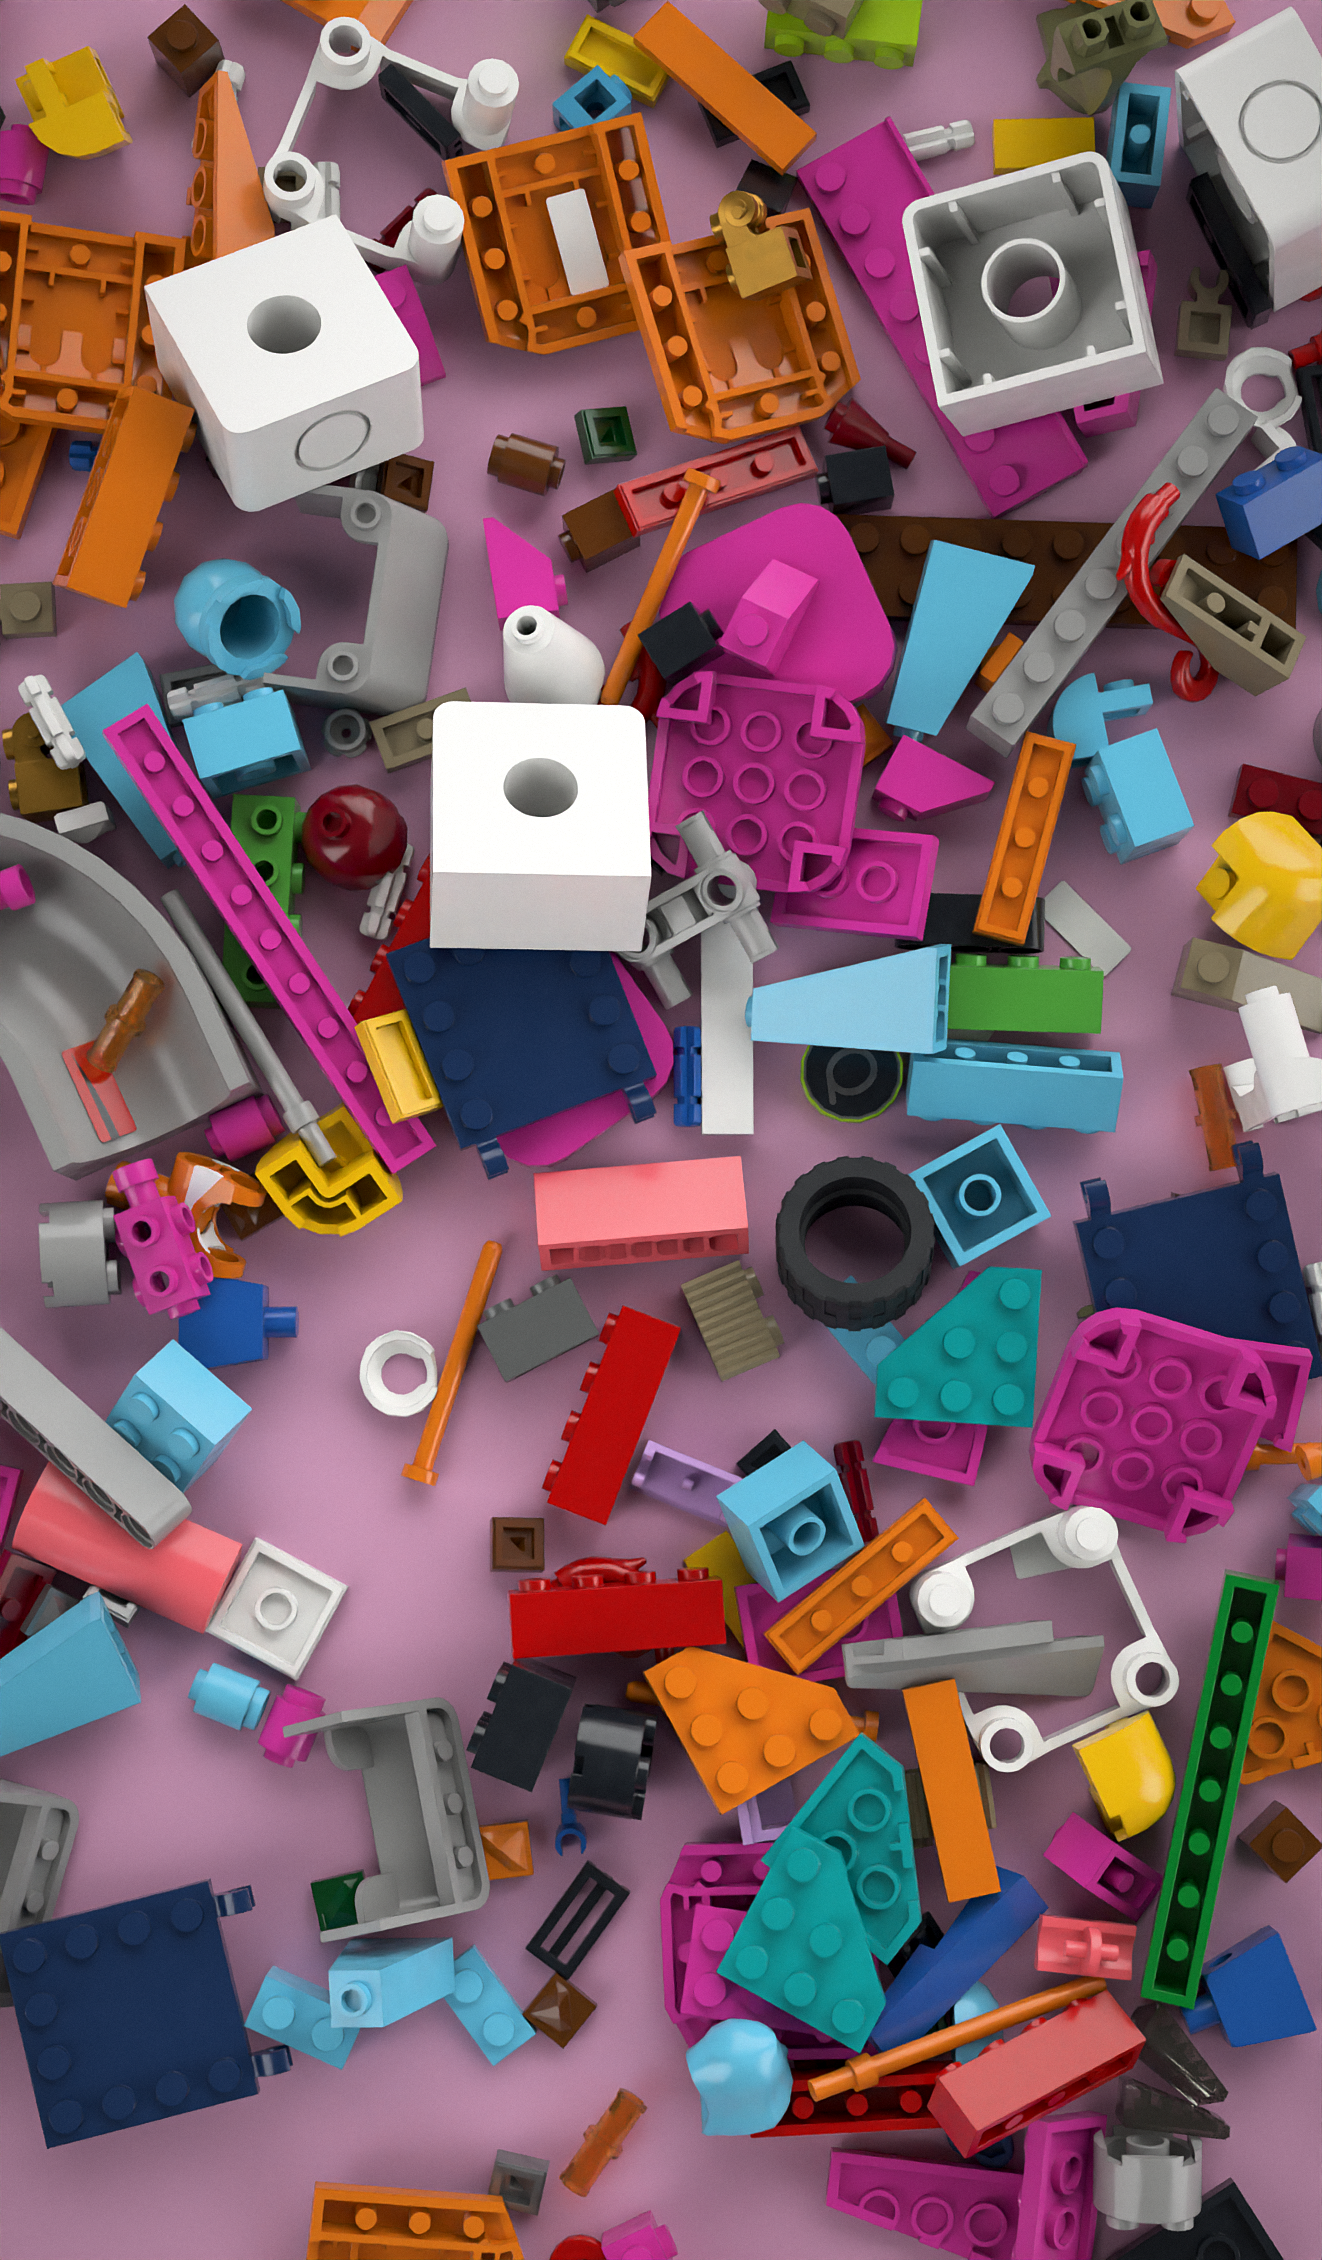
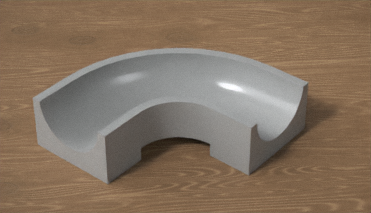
M0 813V871L17 864L22 865L31 880L35 892L34 904L16 911L11 910L10 907L0 910V1057L14 1081L53 1171L77 1181L209 1120L210 1115L252 1095L256 1099L263 1096L264 1093L226 1010L190 949L174 927L133 884L102 859L59 834L32 822ZM93 1040L98 1041L137 1127L136 1131L107 1142L99 1140L61 1055L64 1050Z

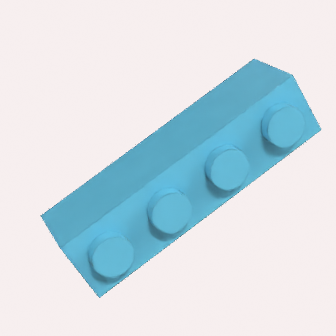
M947 1038V1047L943 1051L934 1054L910 1053L906 1085L907 1115L918 1116L928 1121H940L945 1118L970 1120L978 1125H992L995 1123L1019 1124L1035 1130L1056 1127L1074 1129L1085 1134H1094L1099 1131L1115 1132L1124 1079L1120 1052Z

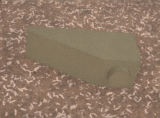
M1187 555L1179 556L1160 600L1211 666L1253 696H1257L1288 680L1306 640V636Z
M1195 937L1183 946L1171 996L1239 1013L1238 1008L1247 1005L1246 994L1267 987L1277 986L1279 995L1290 993L1301 1029L1322 1034L1321 978L1245 950Z

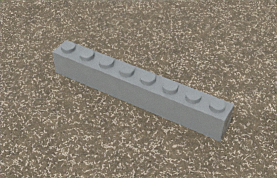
M1217 387L1214 389L971 714L965 729L1006 759L1025 732L1028 731L1129 594L1124 584V579L1118 581L1116 574L1121 560V542L1124 527L1136 505L1146 494H1154L1166 482L1174 484L1180 491V498L1168 509V517L1155 532V543L1151 545L1149 551V568L1248 436L1258 419L1256 415Z

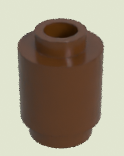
M511 433L509 437L498 434L489 457L487 474L498 477V483L545 497L549 487L556 490L559 488L566 460L558 458L559 447L514 433Z

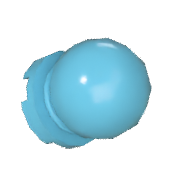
M227 558L204 561L184 576L174 598L175 624L188 645L201 655L207 657L211 663L231 675L241 676L243 679L252 680L263 677L264 672L272 673L283 665L288 659V656L284 653L291 644L294 631L299 634L301 630L300 609L292 594L269 577L263 576L261 572L246 562Z

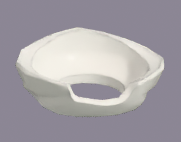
M1251 347L1237 355L1227 367L1223 392L1258 417L1253 427L1258 428L1266 420L1274 428L1291 420L1302 402V397L1298 395L1291 370L1292 360L1283 352L1268 347ZM1254 375L1277 377L1284 387L1285 398L1281 399L1274 408L1268 411L1257 412L1251 410L1241 398L1242 384L1246 379Z
M394 1330L379 1336L366 1347L361 1360L359 1379L364 1395L374 1408L388 1416L408 1417L423 1411L434 1399L438 1391L435 1350L425 1339L412 1332ZM399 1353L408 1354L418 1359L422 1358L427 1369L426 1383L421 1384L414 1391L405 1395L389 1391L381 1377L385 1362L391 1356Z

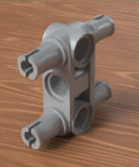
M704 811L675 826L698 868L694 869L696 874L648 900L645 928L650 935L649 946L642 944L641 951H616L621 958L630 961L633 968H637L638 972L644 970L665 1010L693 995L670 955L674 952L673 947L721 921H723L724 925L730 923L751 963L779 949L778 944L757 909L761 905L759 902L761 898L756 891L757 879L754 871L748 864L740 861L736 853H732L731 850H724ZM720 875L729 877L735 883L737 888L735 899L724 896L718 886Z

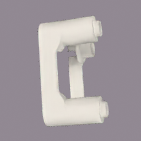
M338 17L329 21L321 31L320 43L281 142L274 156L265 167L263 192L272 220L278 224L281 218L290 221V230H295L321 220L317 216L325 196L323 179L318 170L306 157L300 153L292 152L315 97L317 82L339 90L356 89L367 84L373 78L379 66L381 71H383L391 63L411 84L452 100L451 120L454 128L461 134V138L465 142L485 151L504 146L507 139L519 88L516 72L503 60L491 58L475 64L469 73L468 79L457 78L390 50L370 36L364 24L354 18ZM351 45L360 49L357 54L350 57L336 54L338 52L349 53ZM289 171L300 175L304 179L305 185L298 191L287 192L280 189L275 181L279 173ZM437 194L427 196L419 201L414 209L413 219L403 227L394 248L349 230L346 231L365 261L387 270H392L406 264L412 280L432 286L441 284L449 279L455 269L463 249L461 236L465 219L463 211L457 202L448 196Z
M1271 986L1246 994L1247 1005L1238 1008L1253 1058L1223 1068L1243 1131L1248 1132L1263 1128V1124L1272 1119L1277 1124L1322 1111V1059L1309 1056L1290 993L1279 995L1277 986Z
M1071 1505L1067 1511L1060 1509L924 1570L915 1577L910 1586L909 1598L911 1606L923 1633L954 1630L968 1619L975 1601L974 1588L965 1566L1042 1532L1052 1554L1067 1566L1090 1568L1108 1561L1141 1634L1146 1636L1125 1647L1117 1655L1112 1665L1111 1685L1120 1707L1118 1705L1111 1706L1043 1738L1034 1721L1024 1711L1008 1705H997L973 1714L964 1692H958L964 1723L969 1736L983 1760L997 1771L1006 1773L1018 1771L1027 1763L1079 1737L1124 1717L1151 1707L1166 1704L1174 1697L1178 1690L1179 1675L1177 1668L1170 1660L1152 1625L1118 1548L1117 1524L1112 1516L1101 1508ZM1154 1662L1161 1665L1162 1681L1159 1687L1151 1693L1152 1695H1143L1136 1686V1673L1144 1664ZM1000 1729H1014L1020 1735L1022 1742L1021 1750L1011 1760L1009 1758L996 1759L991 1754L990 1740L994 1733Z

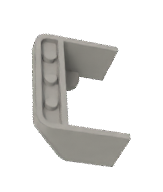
M323 485L295 496L294 498L300 513L340 518L344 531L352 540L362 544L378 546L363 644L339 642L329 646L320 656L316 679L264 672V686L273 688L274 692L283 689L291 704L335 710L351 708L360 713L388 716L426 702L449 550V540L445 527L438 519L374 491Z
M435 1697L340 1711L282 1727L284 1738L323 1732L328 1756L336 1767L344 1771L361 1769L380 1868V1875L365 1878L357 1887L355 1909L358 1924L319 1932L321 1943L480 1909L486 1903L490 1891V1882L462 1735L456 1711L447 1700Z
M1 1778L0 1933L52 1919L79 1824V1812L71 1800L55 1793ZM0 1947V2007H12L14 2003Z

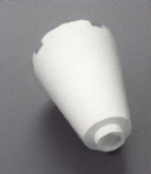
M529 605L515 610L507 618L503 628L504 685L510 703L596 705L602 693L601 688L605 676V665L594 643L542 607Z

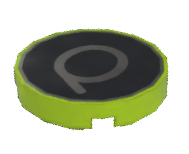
M808 1045L801 1059L800 1082L807 1100L821 1115L838 1122L860 1124L878 1117L894 1102L902 1085L903 1062L899 1052Z

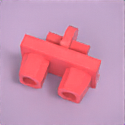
M1039 1914L1034 1968L1038 1971L1131 1981L1132 1951L1137 1926L1127 1923Z

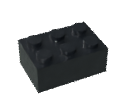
M531 1658L515 1659L513 1664L504 1661L496 1674L487 1700L496 1703L492 1714L486 1711L483 1712L466 1751L476 1754L471 1768L532 1792L577 1677Z

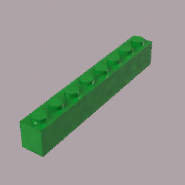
M1225 1569L1141 1980L1140 1997L1194 2010L1280 1587L1278 1580L1229 1569Z

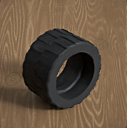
M837 1157L836 1160L824 1161L813 1166V1169L808 1173H803L794 1182L795 1185L792 1189L786 1192L781 1201L780 1213H777L775 1223L776 1262H778V1274L781 1283L785 1285L787 1295L794 1305L797 1304L806 1316L812 1320L816 1319L824 1323V1326L833 1329H848V1331L883 1327L886 1323L892 1320L896 1321L905 1315L906 1310L915 1305L920 1299L924 1286L928 1284L935 1243L933 1213H930L929 1201L924 1192L918 1189L915 1185L916 1182L908 1174H903L896 1169V1166L886 1161L883 1163L873 1160V1157ZM846 1206H863L883 1213L899 1227L904 1236L905 1249L900 1263L883 1277L865 1283H846L824 1275L809 1261L805 1250L807 1231L817 1219L834 1209Z

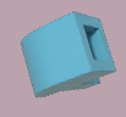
M1090 673L1076 679L1062 692L1049 716L1047 737L1077 744L1070 769L1087 766L1098 749L1109 746L1104 722L1146 715L1153 704L1149 683L1134 686L1132 679L1119 680L1104 685V692L1098 693L1095 673Z

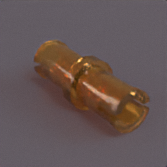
M138 968L134 971L132 979L117 1004H111L105 1012L104 1018L106 1023L92 1047L86 1052V1058L93 1066L105 1072L113 1073L116 1071L118 1063L133 1038L140 1037L147 1025L145 1018L159 994L165 989L164 982L160 977L145 969Z
M1221 1063L1189 1070L1199 1115L1194 1116L1196 1127L1202 1128L1209 1162V1172L1236 1167L1231 1145L1237 1144L1232 1120L1237 1119L1235 1108L1230 1109Z
M619 2088L616 2093L617 2095L597 2124L587 2127L583 2133L585 2141L565 2170L559 2175L562 2183L581 2197L588 2196L591 2187L609 2161L619 2158L623 2152L621 2144L641 2115L647 2110L644 2102L627 2089Z

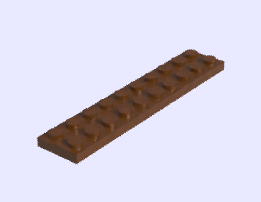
M834 514L853 538V542L888 621L909 622L931 540H938L1035 565L1033 576L1003 625L1038 626L1114 524ZM1181 525L1149 567L1150 573L1152 566L1158 560H1177L1179 556L1185 554L1296 629L1297 538L1259 560L1233 549L1225 527ZM1152 586L1154 592L1159 596L1161 587ZM1129 595L1104 627L1160 630L1152 626L1140 614Z

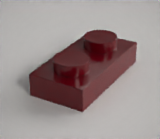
M1243 763L1239 767L1228 816L1241 819L1257 812H1277L1290 815L1296 819L1311 837L1322 840V783Z
M5 1548L0 1557V1659L26 1641L28 1635L24 1634L20 1628L45 1584L51 1585L57 1572L55 1568L46 1563Z

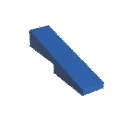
M996 1866L1001 1892L970 1898L935 1949L922 1944L917 1947L885 1992L886 2005L867 2039L878 2053L923 2037L1039 1918V1914H1043L1049 1908L1024 1875Z

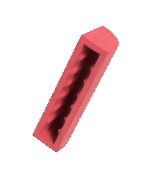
M741 1156L533 1173L538 1248L542 1271L749 1254L748 1220Z
M49 1461L23 1510L14 1534L12 1549L204 1634L240 1562L242 1544L185 1519L154 1549H148L136 1541Z

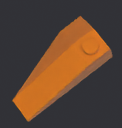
M217 70L199 90L192 154L195 159L201 160L194 175L192 187L187 189L186 205L194 206L195 212L191 236H182V238L186 239L184 271L275 237L274 224L264 197L261 181L228 72Z

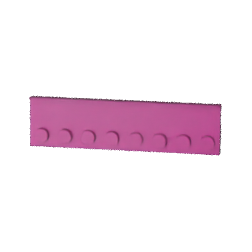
M886 117L880 124L796 170V177H798L800 185L991 519H999L1046 493L1047 489L1070 476L1074 477L1080 474L1088 466V460L1060 411L963 437L938 407L902 224L904 211L912 202L935 194L891 117Z

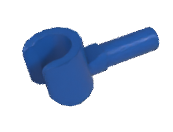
M570 1778L559 1779L562 1814L561 1824L556 1830L555 1847L561 1856H563L561 1839L566 1834H575L580 1838L581 1854L584 1853L587 1843L586 1830L581 1823L577 1822L575 1809L567 1808Z

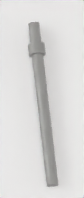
M174 889L160 898V901L286 1113L282 1117L292 1134L298 1133L319 1168L332 1162L337 1156L317 1124L320 1117L310 1100L303 1101L180 891Z

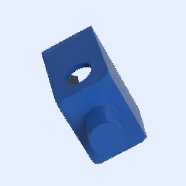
M213 1277V1281L207 1283L211 1295L198 1299L200 1310L179 1318L178 1344L208 1370L267 1360L269 1356V1338H297L299 1332V1312L297 1306L269 1307L268 1286L227 1278Z
M1270 1925L1259 1929L1204 1963L1200 1980L1206 1994L1196 1997L1194 2010L1178 2006L1190 2035L1218 2025L1224 2040L1232 2048L1306 2034L1317 2030L1280 1934Z

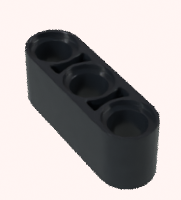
M931 893L923 941L895 939L894 946L898 949L917 950L938 944H951V952L1042 953L1044 952L1045 899L1036 897L1025 943L1023 946H1018L972 933L982 894Z

